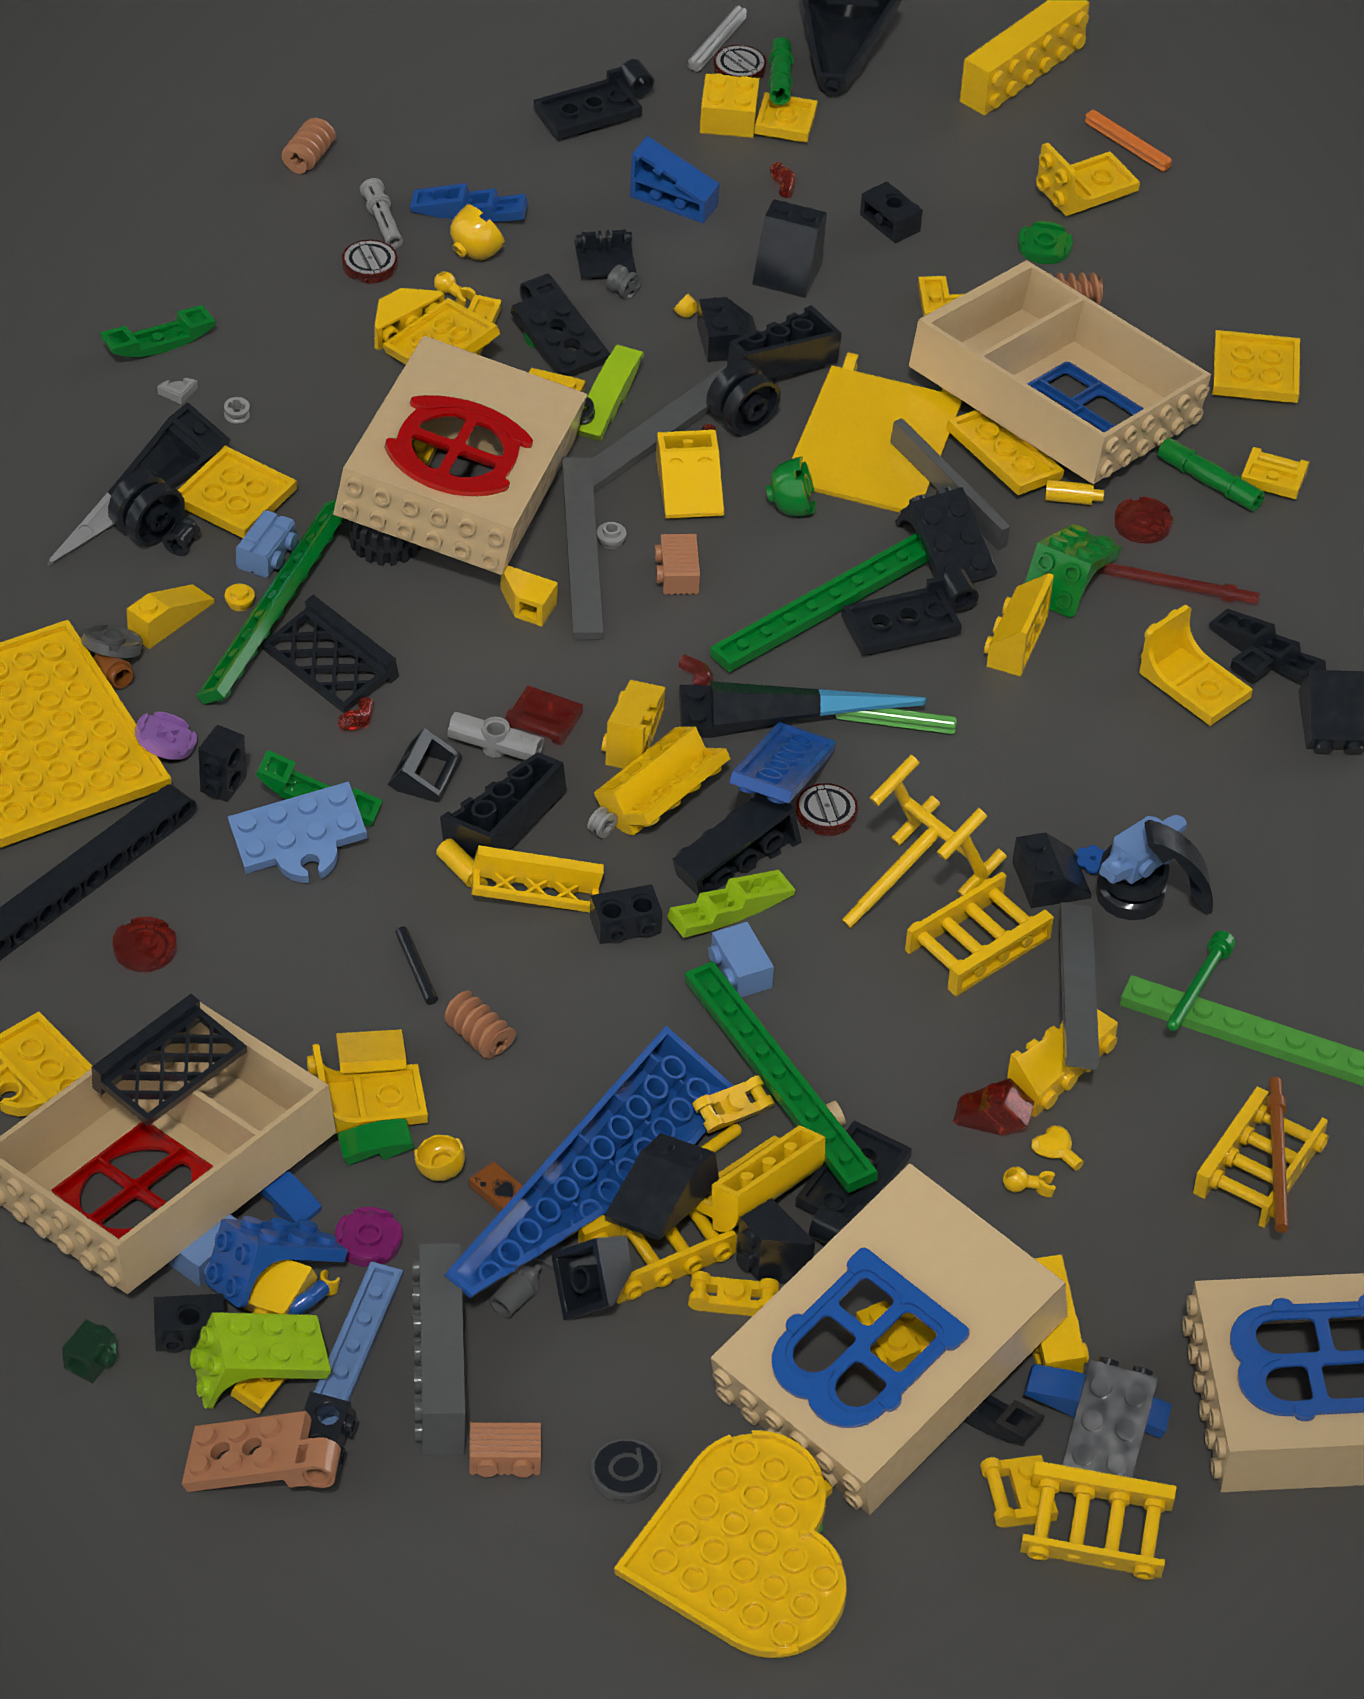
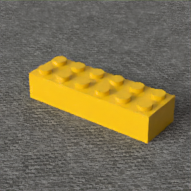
M1047 0L964 59L960 102L985 116L993 109H997L1004 101L1015 96L1025 86L1032 84L1035 79L1047 73L1060 61H1064L1074 51L1081 49L1086 41L1085 33L1089 20L1090 2L1086 0Z

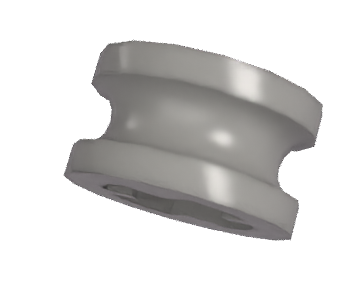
M242 397L229 398L224 403V418L234 424L246 422L250 417L249 402ZM234 409H240V412H234Z
M599 807L591 815L587 828L593 833L596 832L599 838H606L614 830L618 817L612 812L609 813L606 807Z

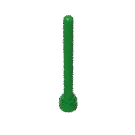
M1222 930L1216 931L1210 938L1207 945L1208 956L1167 1021V1028L1170 1031L1178 1030L1218 962L1228 958L1233 952L1236 941L1230 933Z

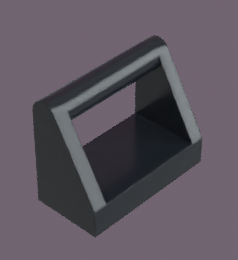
M423 728L409 743L387 785L397 792L439 802L462 759V755L430 731ZM423 755L446 761L434 786L415 774Z

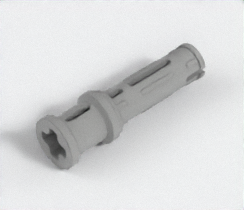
M367 179L360 186L361 196L367 201L366 207L368 212L375 216L385 244L391 249H396L402 245L403 238L390 211V198L384 194V184L380 179Z

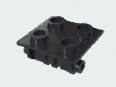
M626 229L612 230V238H610V231L606 230V236L602 238L601 230L597 232V239L596 231H581V234L576 235L574 244L581 278L608 277L612 269L620 264L625 266L629 273H637L631 247L632 232H626Z

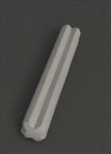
M740 6L734 7L689 58L688 68L690 70L693 69L695 72H699L747 18V10Z

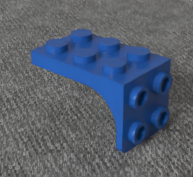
M243 1216L242 1220L222 1219L219 1231L215 1236V1245L210 1263L206 1269L205 1281L217 1293H223V1297L233 1305L244 1308L248 1304L254 1282L269 1265L286 1259L344 1262L348 1249L336 1242L335 1236L319 1230L318 1224L310 1220L299 1219L298 1223H289L280 1218L261 1221L251 1216Z

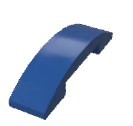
M288 1170L259 1192V1194L273 1203L274 1213L289 1223H298L299 1219L311 1220L322 1210V1206L316 1198Z

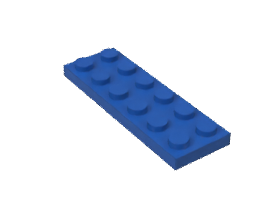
M778 722L732 771L729 783L737 785V788L745 793L757 792L766 795L767 799L774 803H790L834 753L837 741Z

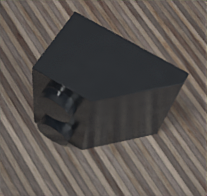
M727 297L698 299L697 327L707 362L728 361L730 341L756 330L753 316Z
M1046 832L1016 837L1012 863L1031 908L1091 899V891L1081 867L1077 864V858L1071 847Z
M772 1198L740 1217L736 1260L740 1268L745 1272H749L757 1281L772 1278L780 1284H786L814 1257L815 1241Z
M626 1236L594 1238L551 1253L563 1320H570L614 1306L633 1270Z

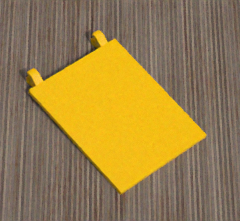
M848 352L843 368L831 365L792 458L802 456V462L806 461L815 492L901 513L900 511L908 506L910 499L918 495L927 494L930 482L890 442L894 421L900 418L904 419L942 456L950 432L946 430L947 422L949 419L957 417L963 401L942 388V391H936L857 372L858 364L856 362L859 355Z

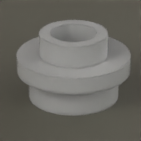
M606 522L598 527L597 538L603 547L616 549L625 541L626 529L619 523Z

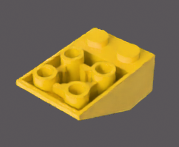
M716 431L657 432L656 463L665 518L724 516Z

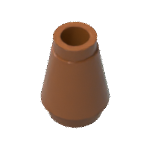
M98 653L94 655V660L113 688L121 689L131 683L133 670L129 662L122 658L105 656Z

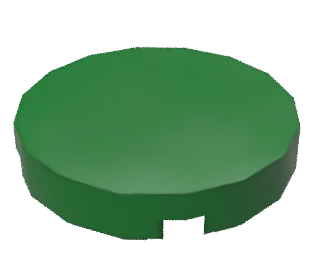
M1038 221L1028 228L1026 225L1018 234V250L1022 256L1030 261L1039 264H1055L1068 258L1072 252L1073 237L1070 232L1068 235L1065 232V228L1060 224L1050 221Z

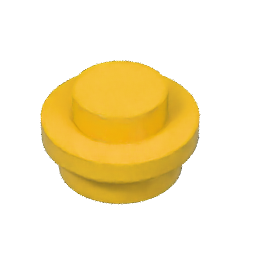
M234 584L226 589L224 594L225 601L232 610L245 611L254 602L255 592L246 584Z

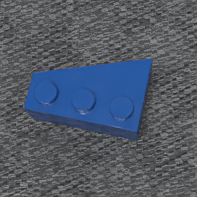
M646 136L632 153L630 197L700 223H704L718 206L720 184L649 136Z

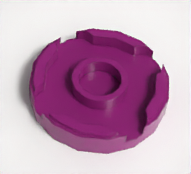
M360 1207L354 1209L353 1213L347 1217L345 1214L340 1218L335 1228L336 1242L348 1249L345 1260L350 1264L360 1267H368L371 1261L385 1264L397 1256L401 1249L402 1226L399 1221L397 1222L393 1218V1214L387 1210L378 1207Z

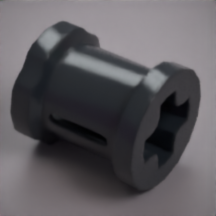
M180 517L175 523L174 530L164 536L163 544L172 554L182 556L187 552L189 543L199 537L201 529L193 519Z

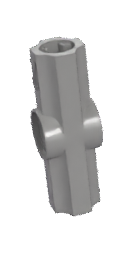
M454 712L447 731V737L480 746L483 753L492 758H499L507 754L526 760L537 752L541 753L544 745L543 737L510 728L509 722L506 719L496 716L483 720L460 712Z

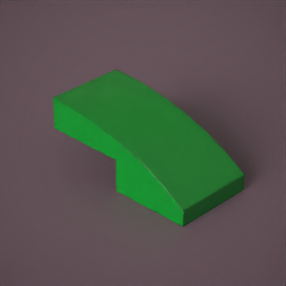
M406 1119L371 1122L337 1133L343 1159L348 1166L376 1154H380L383 1160L415 1148Z

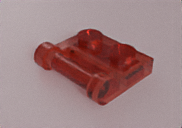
M527 686L514 707L508 710L505 719L509 722L510 728L514 729L517 726L551 738L553 743L563 745L583 714V704Z

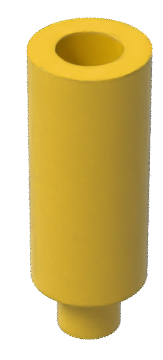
M1047 480L1045 501L1092 505V501L1103 502L1104 490L1094 489V484Z
M446 839L438 846L436 855L468 887H472V866L474 860L453 839ZM480 877V885L487 886L488 881L484 877Z

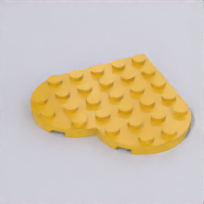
M751 1430L752 1434L731 1437L730 1434L713 1442L699 1454L616 1564L614 1572L618 1577L745 1653L766 1658L793 1656L805 1652L823 1641L839 1622L846 1603L847 1585L842 1561L830 1542L817 1532L823 1521L826 1509V1489L822 1471L814 1457L804 1447L784 1435L762 1430Z

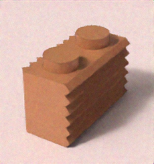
M661 534L660 544L654 546L655 562L661 563V565H656V582L662 583L663 594H698L700 567L696 534Z
M470 1422L469 1474H478L482 1477H493L496 1474H506L508 1476L513 1474L522 1478L529 1477L532 1474L536 1476L540 1474L541 1422Z

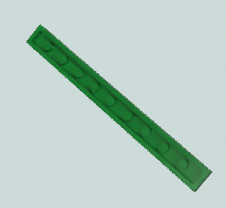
M336 499L323 505L197 693L196 697L203 705L213 701L221 702L230 695V688L244 674V667L249 660L255 657L260 643L270 635L271 626L283 615V608L287 602L295 597L297 593L295 590L309 576L308 571L311 566L321 558V551L334 538L333 533L336 528L346 520L333 514Z
M915 533L716 643L710 647V656L730 673L842 610V606L857 602L923 565L929 560L918 534Z
M711 961L685 972L686 984L754 1072L760 1075L764 1085L795 1125H801L825 1137L824 1162L845 1190L850 1193L877 1181V1170L716 964Z

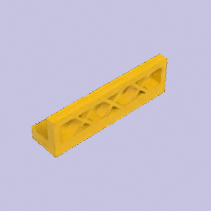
M479 845L472 866L471 895L590 913V901L579 900L573 894L576 892L589 893L590 895L599 894V886L604 874V864ZM480 877L490 878L497 885L493 887L480 885ZM515 882L523 883L528 890L518 891L511 884ZM545 887L554 888L560 894L557 896L547 895L542 889Z

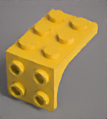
M1048 142L1041 145L1036 185L1065 216L1139 191L1140 181L1110 151L1070 165Z
M1185 604L1179 609L1172 610L1167 617L1158 623L1151 624L1144 634L1145 642L1141 654L1142 660L1139 673L1211 726L1252 697L1253 689L1207 656L1199 648L1190 629L1192 608Z
M312 1044V1055L306 1056L307 1070L329 1085L336 1129L335 1134L359 1125L390 1119H406L409 1125L428 1123V1112L418 1064L407 1065L405 1070L342 1074L340 1071L325 1066L322 1063L319 1044Z

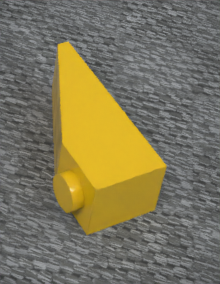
M193 584L148 593L127 608L128 629L139 634L142 638V645L151 649L214 604V598Z

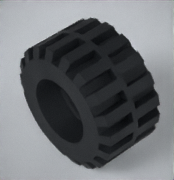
M349 520V542H351V548L356 551V555L360 558L365 557V561L370 563L373 561L377 562L378 565H384V563L395 565L399 561L403 563L408 561V557L416 556L417 550L422 548V546Z

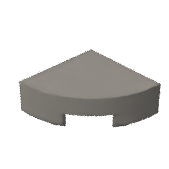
M183 378V381L170 383V380H167L157 386V392L159 395L182 405L198 389V381Z

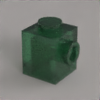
M86 1319L62 1347L64 1369L93 1384L105 1368L109 1369L117 1358L115 1334L106 1326L97 1325Z

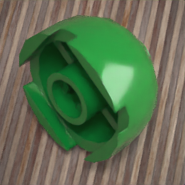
M802 456L779 464L771 475V485L766 486L769 502H775L781 512L792 517L812 515L816 512V500L810 502L811 492H815L806 461L802 462Z

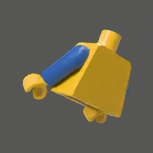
M289 1259L280 1260L269 1265L257 1277L253 1284L248 1304L244 1309L258 1314L302 1315L325 1296L335 1295L338 1292L341 1278L337 1277V1279L329 1281V1271L323 1270L320 1273V1279L316 1281L317 1275L312 1267Z

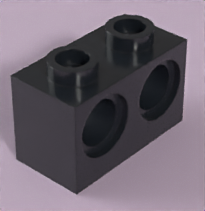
M216 725L198 748L200 792L228 802L246 779L245 735Z
M652 884L590 895V919L599 944L619 942L643 936L648 937L661 933L663 912Z
M310 1391L304 1411L312 1419L308 1439L321 1437L336 1442L341 1448L338 1468L340 1469L346 1455V1448L343 1445L346 1436L353 1435L357 1416L353 1413L351 1402ZM328 1415L339 1417L331 1425L321 1423L323 1418Z

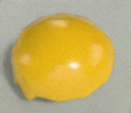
M433 1135L425 1139L418 1149L414 1150L415 1164L419 1172L432 1181H446L455 1177L462 1170L465 1162V1152L460 1139L449 1135Z

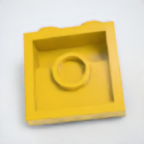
M883 1300L856 1312V1319L863 1325L870 1326L891 1305H889L887 1300ZM904 1313L870 1347V1351L894 1371L901 1372L936 1338L937 1334L913 1314Z

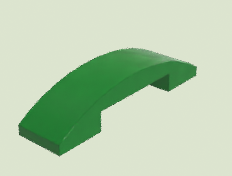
M203 305L177 311L176 321L132 333L125 325L100 332V338L113 354L125 357L152 356L171 351L196 340L212 329L216 321Z
M268 749L256 773V776L264 784L284 799L331 787L293 770L296 764L295 761ZM353 788L352 792L364 826H372L382 800Z

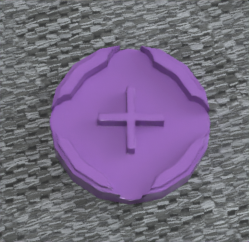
M154 712V715L149 716L148 713L143 714L135 727V737L139 744L147 751L162 758L183 759L189 757L197 743V735L195 731L192 733L188 729L189 724L184 719L167 712Z

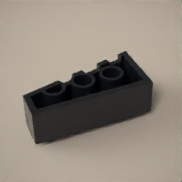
M810 305L805 307L804 313L800 315L794 312L787 315L786 321L780 324L774 321L767 324L766 330L762 332L754 330L730 341L727 366L736 361L747 360L753 363L762 371L763 375L770 379L790 373H798L806 369L823 367L827 364L838 362L842 333L815 307Z

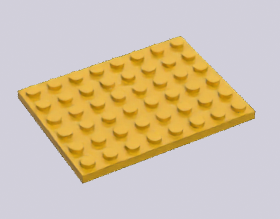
M69 620L0 642V848L147 796L171 784V777L159 758L139 744L135 737V721L88 649L83 646L81 638Z

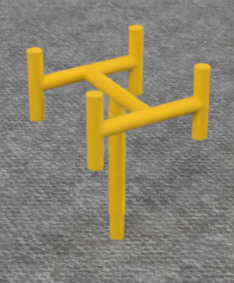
M910 755L869 799L876 806H879L894 792L908 819L891 837L892 841L898 846H901L922 823L928 829L844 916L842 922L849 928H852L879 901L939 836L946 842L938 849L937 854L946 861L957 850L968 859L974 871V874L957 891L960 896L978 887L1007 858V855L998 848L983 863L970 837L973 831L987 818V815L980 808L954 832L931 814L940 805V802L931 795L922 806L910 797L902 781L920 764L913 755Z

